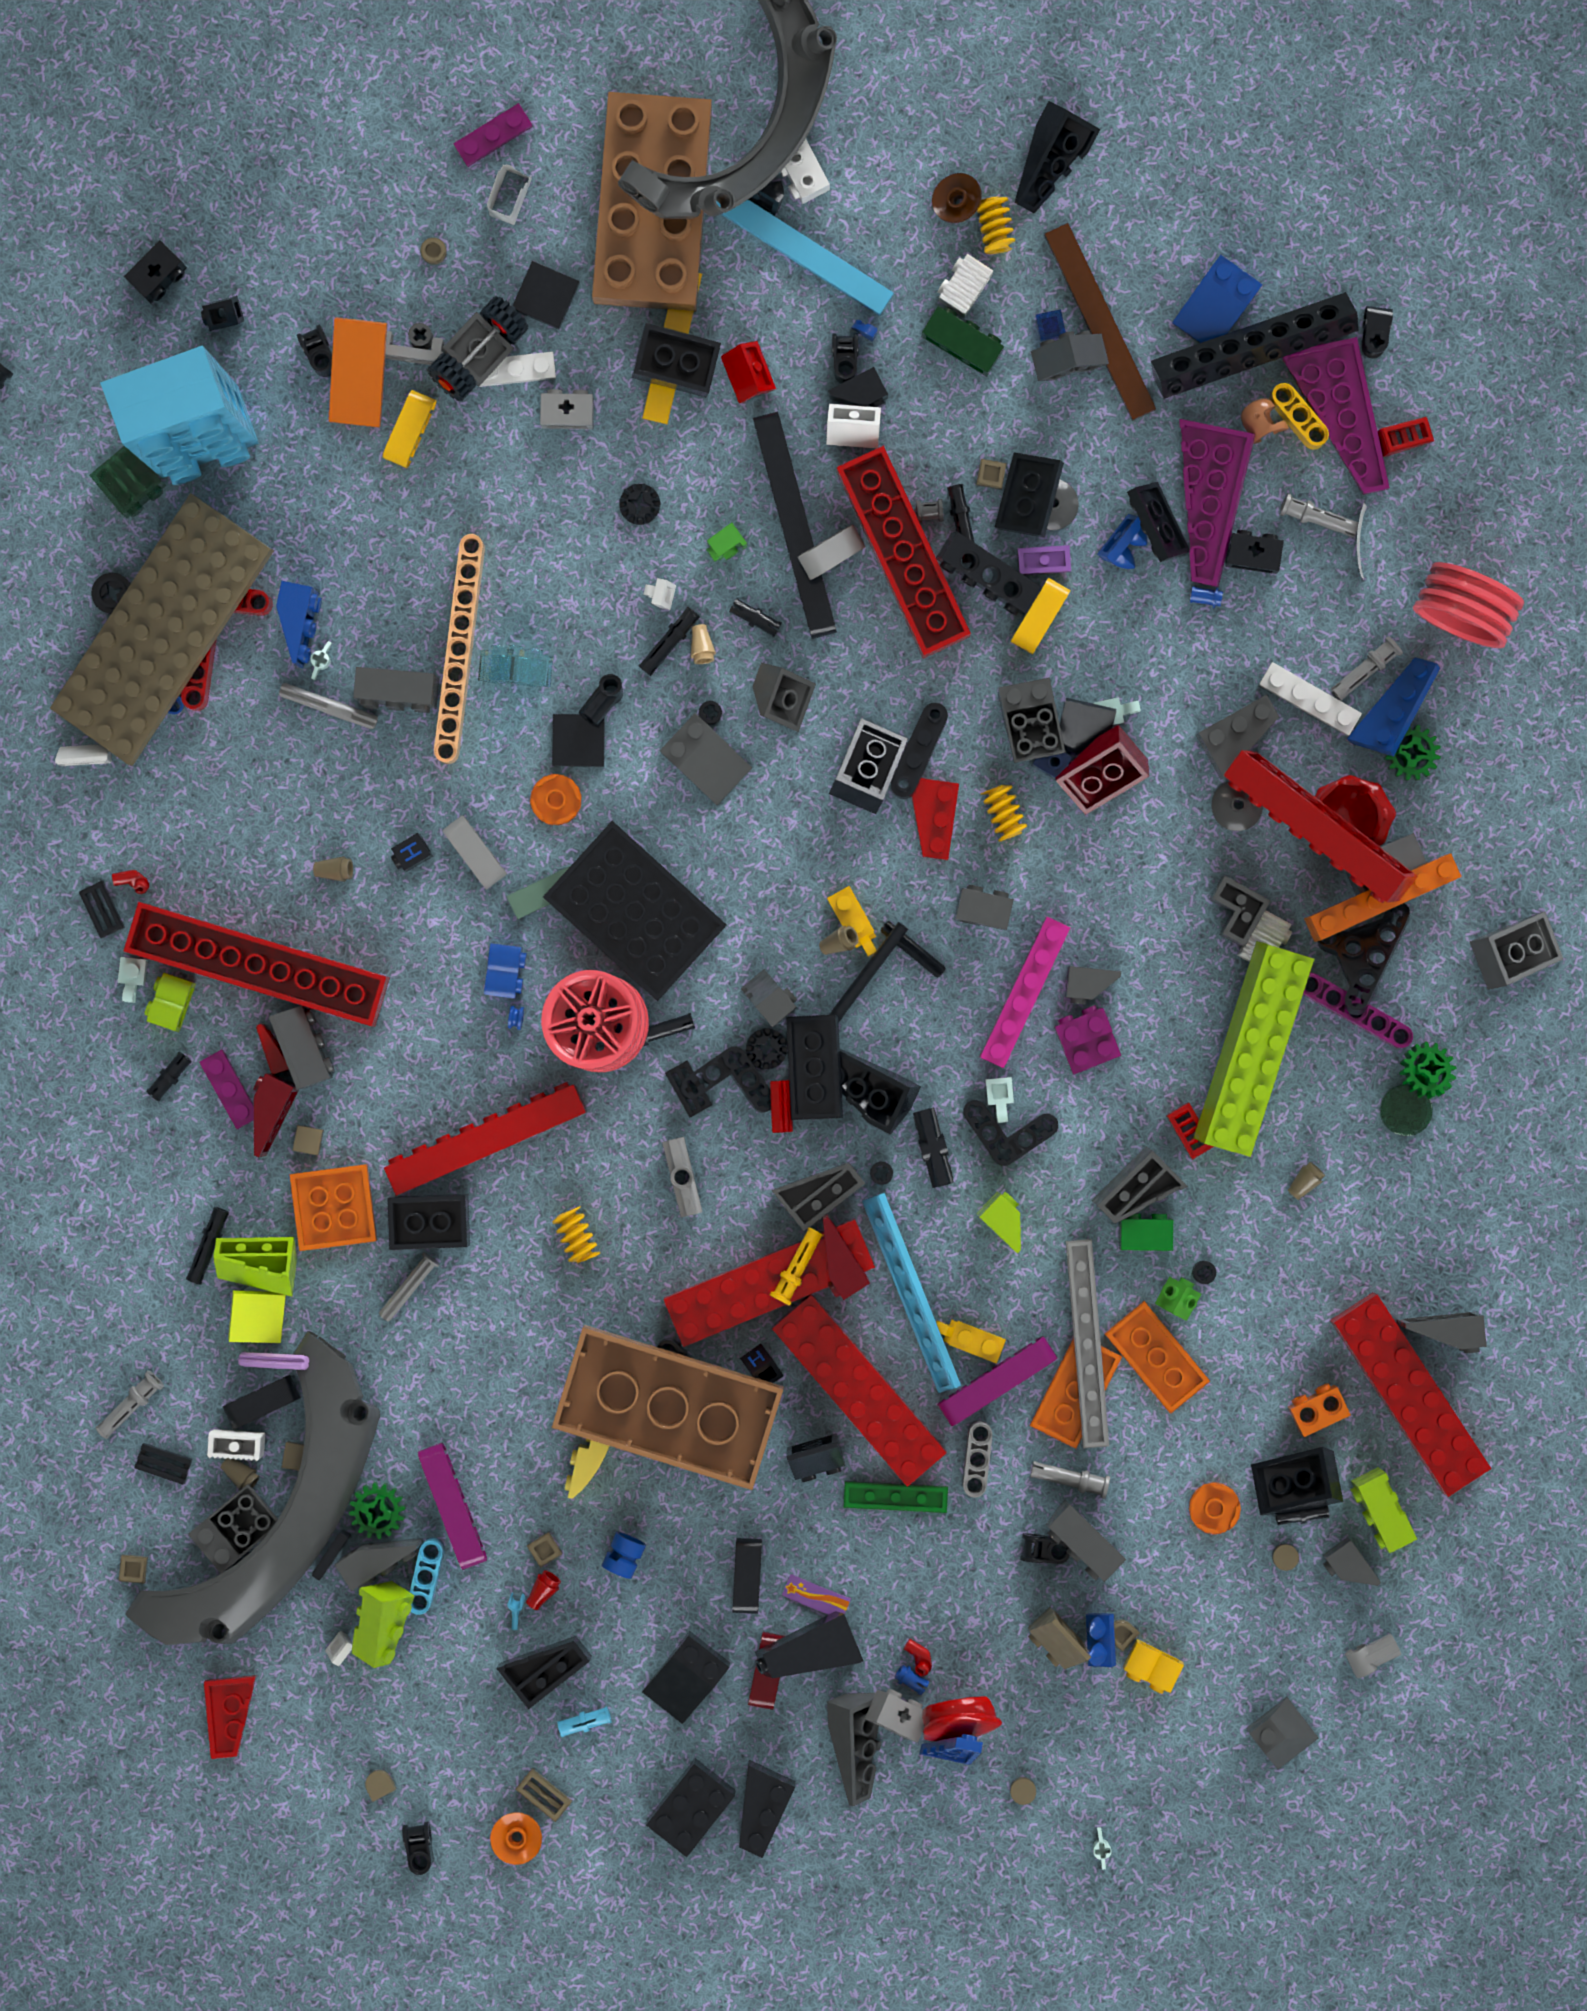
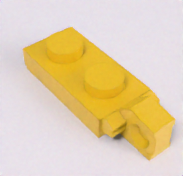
M850 886L828 897L827 900L841 925L851 926L855 929L858 935V944L855 947L858 948L862 945L868 957L873 955L877 950L871 940L876 938V935Z
M951 1319L949 1325L938 1320L936 1321L940 1334L945 1335L943 1341L948 1343V1345L997 1364L1006 1339L959 1320Z

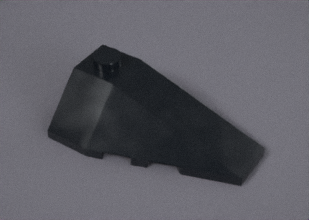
M1048 101L1036 124L1014 203L1035 213L1055 191L1054 183L1061 175L1067 177L1072 172L1069 166L1077 157L1083 159L1087 155L1100 129L1072 112Z
M840 1049L842 1094L846 1097V1101L862 1114L867 1123L888 1134H892L911 1110L921 1086L894 1072Z

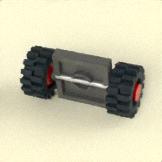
M495 296L481 310L480 314L474 313L441 349L443 353L428 367L427 371L429 376L432 377L433 382H436L437 386L442 388L444 393L449 394L451 398L463 401L476 385L479 387L514 349L511 344L514 345L529 329L527 321L521 317L522 314L517 312L514 306H510L507 300L504 301L503 298Z

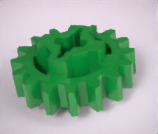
M1416 725L1413 730L1409 727L1404 736H1410L1408 743L1400 745L1394 757L1390 755L1384 757V760L1391 761V764L1387 767L1388 770L1393 768L1397 770L1395 772L1396 777L1403 773L1405 781H1408L1411 775H1413L1415 781L1420 780V773L1427 777L1430 775L1428 768L1432 770L1437 768L1433 761L1441 759V756L1435 754V751L1440 749L1441 746L1433 744L1437 739L1436 736H1427L1430 731L1428 728L1420 732V725ZM1421 739L1426 743L1428 750L1421 744ZM1412 747H1414V751L1421 755H1417L1411 759V754L1407 753L1404 750H1409ZM1396 756H1400L1404 762L1403 766L1400 765ZM1418 761H1427L1422 768L1414 770Z
M1424 1042L1421 1046L1418 1044L1411 1047V1050L1404 1053L1407 1059L1400 1061V1064L1405 1069L1401 1070L1399 1074L1406 1076L1402 1083L1403 1085L1408 1083L1411 1085L1410 1093L1417 1090L1419 1098L1426 1094L1427 1098L1431 1099L1435 1097V1094L1438 1097L1445 1093L1444 1090L1447 1091L1452 1087L1449 1082L1454 1081L1456 1076L1451 1074V1072L1457 1068L1449 1063L1454 1059L1453 1056H1445L1446 1048L1439 1051L1437 1043L1429 1047L1428 1042ZM1419 1056V1058L1417 1059L1418 1064L1414 1065L1415 1059ZM1442 1075V1079L1440 1083L1437 1085L1436 1083L1439 1082L1438 1077Z
M374 1482L372 1489L366 1484L363 1486L364 1493L357 1491L354 1494L358 1500L350 1502V1505L355 1507V1509L351 1510L349 1515L356 1517L352 1525L359 1524L361 1526L358 1533H362L364 1530L368 1531L367 1538L376 1533L377 1538L381 1539L383 1532L389 1537L392 1535L391 1528L396 1530L400 1528L397 1520L403 1521L405 1519V1516L400 1514V1511L405 1510L406 1506L399 1504L403 1496L396 1497L394 1495L397 1488H393L391 1491L387 1490L388 1483H384L379 1488L378 1483ZM377 1494L375 1500L371 1502L364 1501L367 1496ZM387 1497L393 1503L394 1509L389 1507L386 1501ZM380 1502V1510L383 1513H380L375 1519V1511L371 1508H374ZM361 1512L365 1513L369 1520L368 1523L364 1521ZM391 1520L388 1525L378 1527L380 1521Z

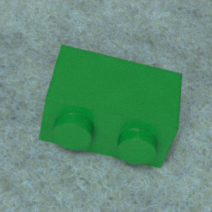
M1135 1213L1119 1221V1249L1173 1251V1219H1167V1214L1152 1213L1151 1218H1141V1213Z

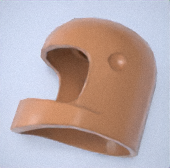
M1266 398L1251 402L1241 413V421L1245 430L1248 433L1255 434L1253 444L1261 442L1260 438L1271 432L1277 434L1289 429L1285 420L1276 424L1273 423L1270 412L1276 406L1271 400Z

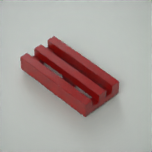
M789 1080L771 1081L772 1133L793 1132Z

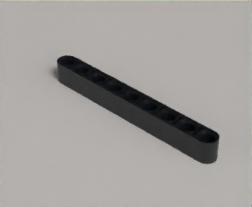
M777 411L754 417V426L757 431L781 527L783 528L811 639L837 633L822 574L810 580L798 559V556L813 548L814 544L779 413Z

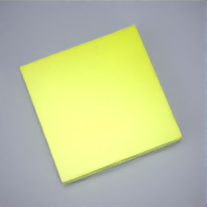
M233 1290L228 1333L229 1342L281 1343L286 1295L271 1291Z

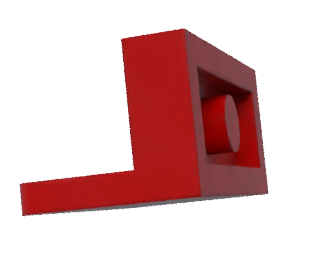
M758 341L739 344L721 356L739 403H744L755 395L769 393L776 389Z

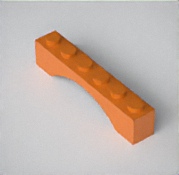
M1452 854L1443 855L1411 870L1418 877L1400 901H1384L1381 903L1370 895L1372 891L1369 889L1304 918L1314 942L1321 941L1462 877Z

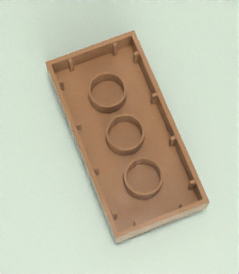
M608 92L592 291L594 304L697 312L704 212L701 210L699 216L692 219H662L643 208L619 187L618 181L632 160L646 168L671 176H706L708 171L712 99Z
M584 1325L552 1428L753 1490L784 1387Z

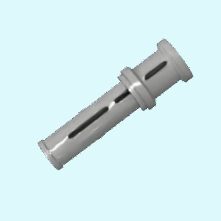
M1290 493L1286 494L1279 513L1281 516L1286 514L1300 519V523H1315L1354 538L1358 530L1359 522L1315 507L1312 501L1304 502L1293 498Z
M1386 637L1385 642L1375 651L1371 650L1368 652L1367 659L1330 690L1338 700L1342 701L1377 670H1384L1386 664L1395 656H1401L1403 654L1401 648L1391 637Z
M147 1371L145 1378L136 1387L132 1386L129 1389V1395L95 1427L96 1431L103 1438L108 1439L139 1406L147 1405L149 1403L148 1399L158 1389L164 1388L163 1382L154 1373Z
M1036 1461L1033 1462L1030 1474L1031 1478L1078 1488L1077 1491H1080V1493L1090 1492L1098 1494L1103 1499L1106 1498L1110 1483V1476L1107 1475L1105 1477L1089 1474L1087 1470L1079 1473Z

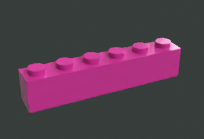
M1045 917L979 1056L980 1058L1001 1068L1005 1067L1071 927L1052 918Z

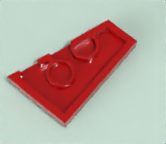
M921 778L912 796L922 857L941 860L949 859L959 783Z
M257 1675L204 1681L211 1759L238 1756Z

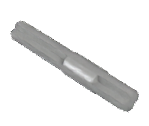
M283 683L280 687L279 695L283 698L369 729H374L377 725L378 717L287 683Z

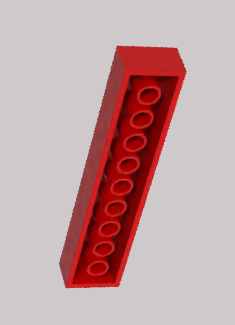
M142 902L137 904L123 950L130 954L371 1027L376 1026L390 980L388 976Z

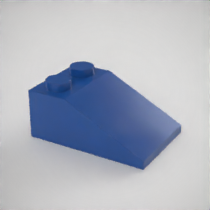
M1220 254L1172 323L1199 343L1228 334L1263 284Z

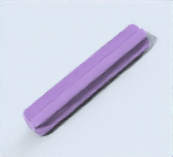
M242 1352L239 1355L238 1363L244 1367L306 1370L309 1367V1358L304 1355Z

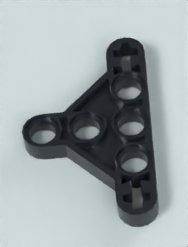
M1403 903L1385 911L1382 919L1349 931H1341L1334 934L1337 940L1333 944L1328 945L1323 943L1322 940L1317 941L1321 950L1337 956L1350 986L1345 996V1009L1350 1014L1361 1015L1367 1010L1409 922L1410 910L1407 904ZM1400 910L1402 911V916L1398 917L1395 926L1392 924L1394 913ZM1384 931H1391L1394 933L1395 938L1390 942H1386L1381 939L1380 935ZM1351 943H1356L1360 946L1361 950L1356 954H1350L1347 952L1346 947ZM1373 953H1381L1384 955L1385 960L1376 964L1370 960V956ZM1368 974L1373 976L1374 982L1366 986L1361 984L1359 979L1361 976ZM1359 991L1363 992L1361 1004L1358 1003L1357 1006H1353L1352 1000H1356Z

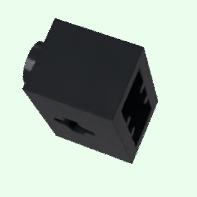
M159 240L124 278L152 304L154 301H159L166 294V289L172 283L178 282L183 277L184 270L187 267ZM156 270L161 273L159 277L153 274Z
M1237 530V533L1231 534L1225 567L1277 574L1280 570L1284 540H1278V536L1274 534H1262V537L1252 536L1251 531ZM1254 545L1257 546L1258 551H1261L1256 557L1253 556L1252 551H1248Z

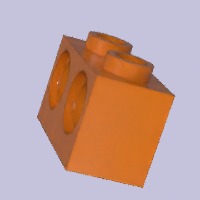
M1327 1383L1316 1388V1393L1309 1397H1306V1394L1291 1400L1293 1404L1288 1406V1409L1303 1437L1351 1416L1337 1386H1330ZM1333 1396L1336 1404L1334 1408L1326 1410L1323 1402L1327 1397ZM1306 1407L1311 1408L1312 1417L1307 1421L1301 1420V1410Z

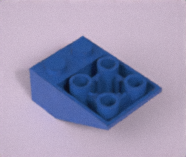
M281 581L276 608L291 661L297 667L303 669L304 663L308 664L310 660L311 648H308L309 639L314 638L317 624L313 623L315 613L320 612L322 598L318 597L319 593L313 587Z

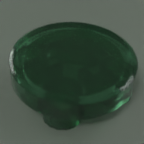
M1402 1084L1389 1089L1380 1103V1117L1383 1125L1391 1132L1401 1136H1412L1422 1132L1430 1123L1433 1113L1432 1103L1427 1098V1095L1425 1094L1419 1098L1417 1090L1410 1093L1411 1085Z

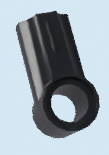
M614 674L604 675L600 679L597 689L579 710V715L591 725L598 726L613 705L621 701L623 697L621 679ZM615 686L617 690L613 693H608L605 691V688Z

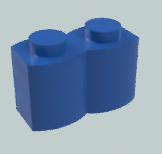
M490 943L484 995L516 999L517 994H522L523 979L519 978L520 968H525L527 953H522L523 947Z

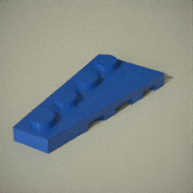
M1415 657L1348 736L1347 740L1354 745L1394 757L1440 670L1438 664Z

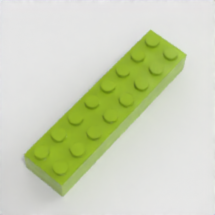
M1256 941L1194 1139L1207 1145L1251 1157L1314 962L1313 958Z

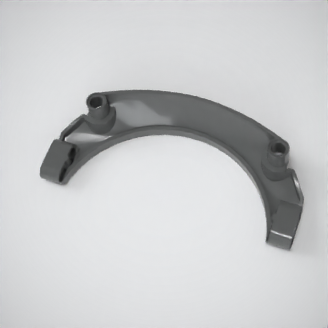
M758 0L768 19L775 41L778 59V87L769 122L753 148L727 169L701 177L671 176L646 168L632 160L618 181L619 187L643 208L662 219H692L698 217L701 210L707 215L715 217L734 209L751 198L782 171L805 141L820 110L828 86L837 42V35L833 28L829 26L818 28V19L808 0Z

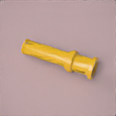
M808 1227V1231L787 1271L781 1272V1279L775 1291L770 1293V1296L789 1306L791 1305L790 1299L797 1286H801L802 1279L800 1277L823 1234Z

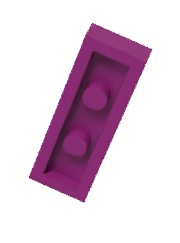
M518 103L453 144L466 166L469 167L529 130L533 125Z
M221 1049L200 1061L201 1067L235 1128L240 1129L254 1121V1104L224 1050Z

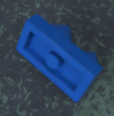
M1128 514L1097 555L1104 561L1113 563L1118 567L1134 569V557L1127 546L1129 544L1135 546H1145L1148 544L1147 535L1141 529L1139 517Z
M1086 1614L1087 1649L1091 1655V1658L1088 1660V1666H1116L1114 1614Z

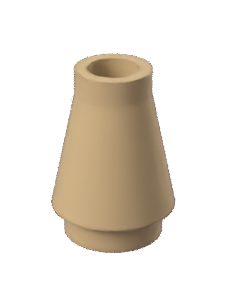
M699 624L693 626L691 658H693L695 664L713 662L716 652L707 631V625Z

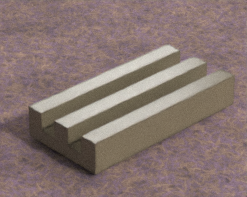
M533 1768L515 1789L555 1822L572 1802L569 1797ZM533 1777L546 1789L553 1793L557 1798L564 1802V1804L561 1805L560 1803H558L555 1799H553L549 1794H547L544 1790H542L530 1779ZM527 1784L558 1809V1811L554 1813L527 1791L524 1786Z

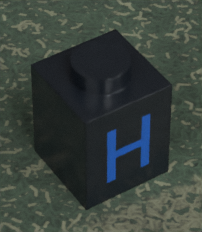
M419 833L391 848L394 853L391 859L398 870L403 868L406 872L433 857Z
M761 1343L740 1358L754 1378L775 1383L784 1376Z

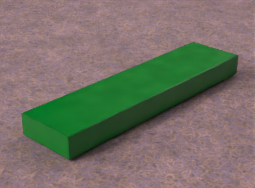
M845 1481L843 1507L947 1513L948 1486L910 1484L907 1487L905 1484Z

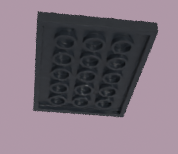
M613 821L607 825L543 896L548 903L657 1001L727 926L725 922Z

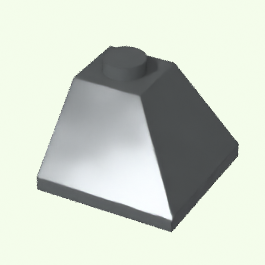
M761 662L752 686L760 715L799 732L816 683L782 667Z
M1288 1697L1284 1698L1246 1728L1277 1769H1280L1319 1739Z

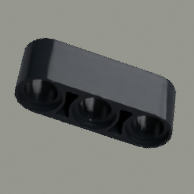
M287 1375L222 1407L233 1430L301 1397L291 1376Z
M736 1538L732 1613L758 1614L762 1539Z

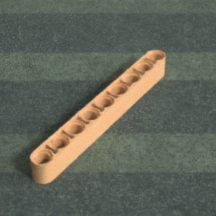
M475 534L465 535L459 544L434 744V754L444 764L454 763L460 754L485 545ZM471 541L479 543V548L475 553L466 552V545ZM466 567H474L476 569L475 576L471 579L464 578L463 570ZM470 592L473 596L472 601L466 605L461 604L459 601L461 594ZM460 618H468V628L458 630L456 627L457 621ZM458 643L466 645V651L461 656H456L453 653V648ZM458 668L463 671L461 680L451 681V671ZM452 694H457L460 697L459 704L455 707L447 705V698ZM447 720H455L456 729L451 733L445 732L443 728L444 723ZM445 745H450L453 748V755L450 758H442L440 755L441 748Z

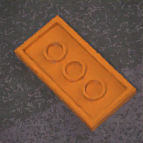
M338 317L334 319L329 422L380 428L387 323Z
M1145 1301L1104 1333L1170 1414L1210 1382Z
M1073 1337L1030 1426L1076 1449L1082 1438ZM1101 1346L1104 1389L1106 1390L1122 1356Z

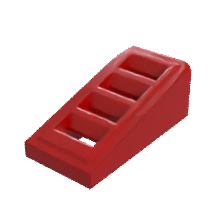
M1427 417L1384 427L1377 431L1383 457L1434 442ZM1419 425L1423 437L1422 439H1419L1415 428V426ZM1408 428H1409V431H1410V434H1411V437H1412V441H1411V442L1409 441V438H1408V435H1407V432H1406V429H1408ZM1398 431H1399L1400 438H1401V441H1402V444H1400V445H1399V442H1398V439H1397V436H1396V433H1395V432H1398Z
M265 1024L256 1025L271 1074L276 1075L288 1071L289 1068L280 1045Z
M1189 1102L1166 1115L1192 1160L1214 1147L1203 1144L1197 1149L1192 1150L1191 1146L1197 1143L1198 1140L1193 1138L1187 1141L1186 1137L1196 1131L1199 1118ZM1186 1113L1190 1115L1189 1118L1179 1124L1177 1123L1176 1119ZM1192 1121L1194 1122L1195 1126H1193L1185 1132H1182V1127L1186 1126Z

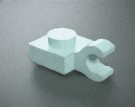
M1119 697L1093 703L1116 709L1113 726L1123 724L1124 715L1141 711L1139 701L1120 705Z
M120 957L118 983L125 984L122 1001L136 1003L137 985L145 986L148 960Z
M1012 1077L986 1079L988 1106H996L997 1123L1008 1122L1006 1104L1014 1103Z

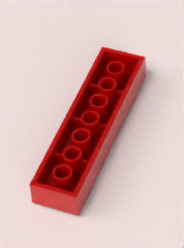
M884 445L836 467V473L922 658L924 659L969 638L971 632Z
M1241 750L1225 772L1224 776L1229 779L1228 784L1238 792L1243 790L1249 795L1248 800L1259 808L1263 806L1269 810V817L1278 823L1283 821L1290 827L1288 831L1298 839L1305 838L1310 842L1309 848L1319 855L1324 853L1331 859L1329 863L1340 871L1344 869L1350 873L1351 876L1349 878L1358 886L1363 887L1365 885L1372 891L1370 895L1381 903L1384 901H1400L1418 877L1257 751Z
M854 1218L835 1226L864 1272L875 1268L856 1219ZM824 1231L820 1232L823 1234V1237H821L800 1277L802 1284L797 1286L790 1299L791 1302L829 1287L828 1282L831 1280L829 1278ZM802 1240L664 1297L663 1300L682 1346H688L786 1305L770 1296V1293L775 1291L781 1279V1272L787 1271Z
M1372 1292L1330 1320L1444 1495L1447 1497L1451 1496L1492 1469L1378 1294Z
M813 1294L808 1295L772 1326V1330L907 1487L947 1453L946 1449Z

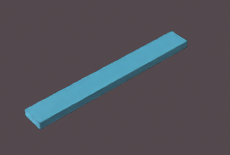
M746 200L734 209L721 214L879 316L894 295V292L750 200Z
M885 1193L863 1200L862 1203L938 1393L961 1386Z

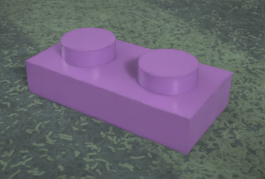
M1070 545L1018 548L1017 550L1019 572L1023 575L1071 572Z

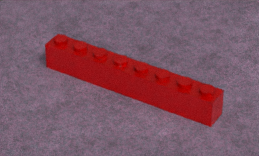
M568 1082L554 1087L555 1093L545 1096V1093L542 1092L531 1097L532 1103L522 1107L519 1102L506 1108L507 1114L498 1117L497 1113L483 1118L484 1124L474 1127V1124L471 1123L459 1129L460 1134L451 1138L450 1134H446L435 1139L437 1144L427 1148L426 1144L412 1149L413 1155L403 1158L401 1154L389 1159V1165L384 1167V1170L395 1195H400L587 1113L576 1085L569 1086Z

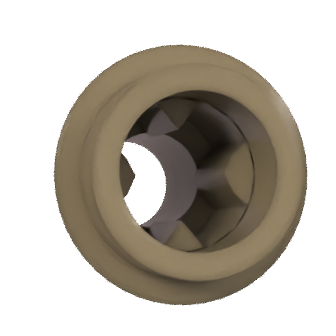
M345 856L314 862L313 873L315 877L345 882L353 877V862L351 859H346Z
M841 926L824 940L820 941V950L825 955L853 950L858 944V935L851 926Z
M1309 1162L1307 1165L1302 1166L1290 1185L1288 1192L1297 1200H1300L1323 1182L1322 1179L1325 1174L1315 1164Z
M227 1458L220 1467L239 1490L247 1484H250L253 1488L260 1478L256 1474L257 1470L233 1458L231 1460Z

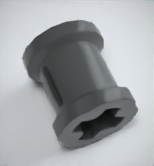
M416 323L411 326L408 336L414 348L426 350L431 348L433 334L430 328L424 323ZM418 333L421 335L425 334L426 340H418L416 335Z
M938 499L936 502L923 503L920 500H916L917 518L920 524L926 520L944 521L942 499Z

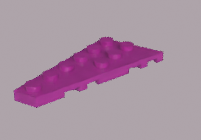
M1357 337L1317 345L1282 357L1283 362L1311 409L1327 427L1330 441L1361 493L1366 495L1389 490L1390 487Z
M1179 419L1182 433L1181 449L1184 460L1185 502L1188 513L1187 528L1190 539L1191 581L1219 587L1255 434Z

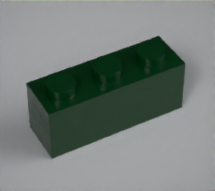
M938 306L923 329L921 337L987 377L1003 352L1004 346L1001 344L1002 341L993 334L989 333L987 336L980 332V327L970 320L964 322L957 318L958 314L951 308L945 306L943 309Z

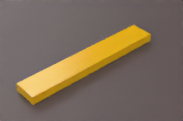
M699 273L698 291H699V286H700V282H701V278H702V274H701V273ZM668 309L663 327L689 334L694 311ZM650 383L642 419L668 424L675 389Z

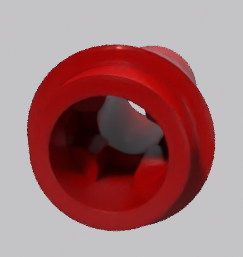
M544 1570L542 1574H538L531 1593L526 1600L527 1605L534 1610H539L559 1590L560 1579L547 1570Z

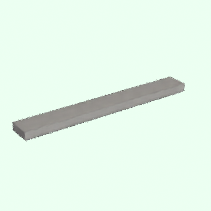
M1092 1239L1065 1241L1083 1448L1108 1447L1109 1436Z

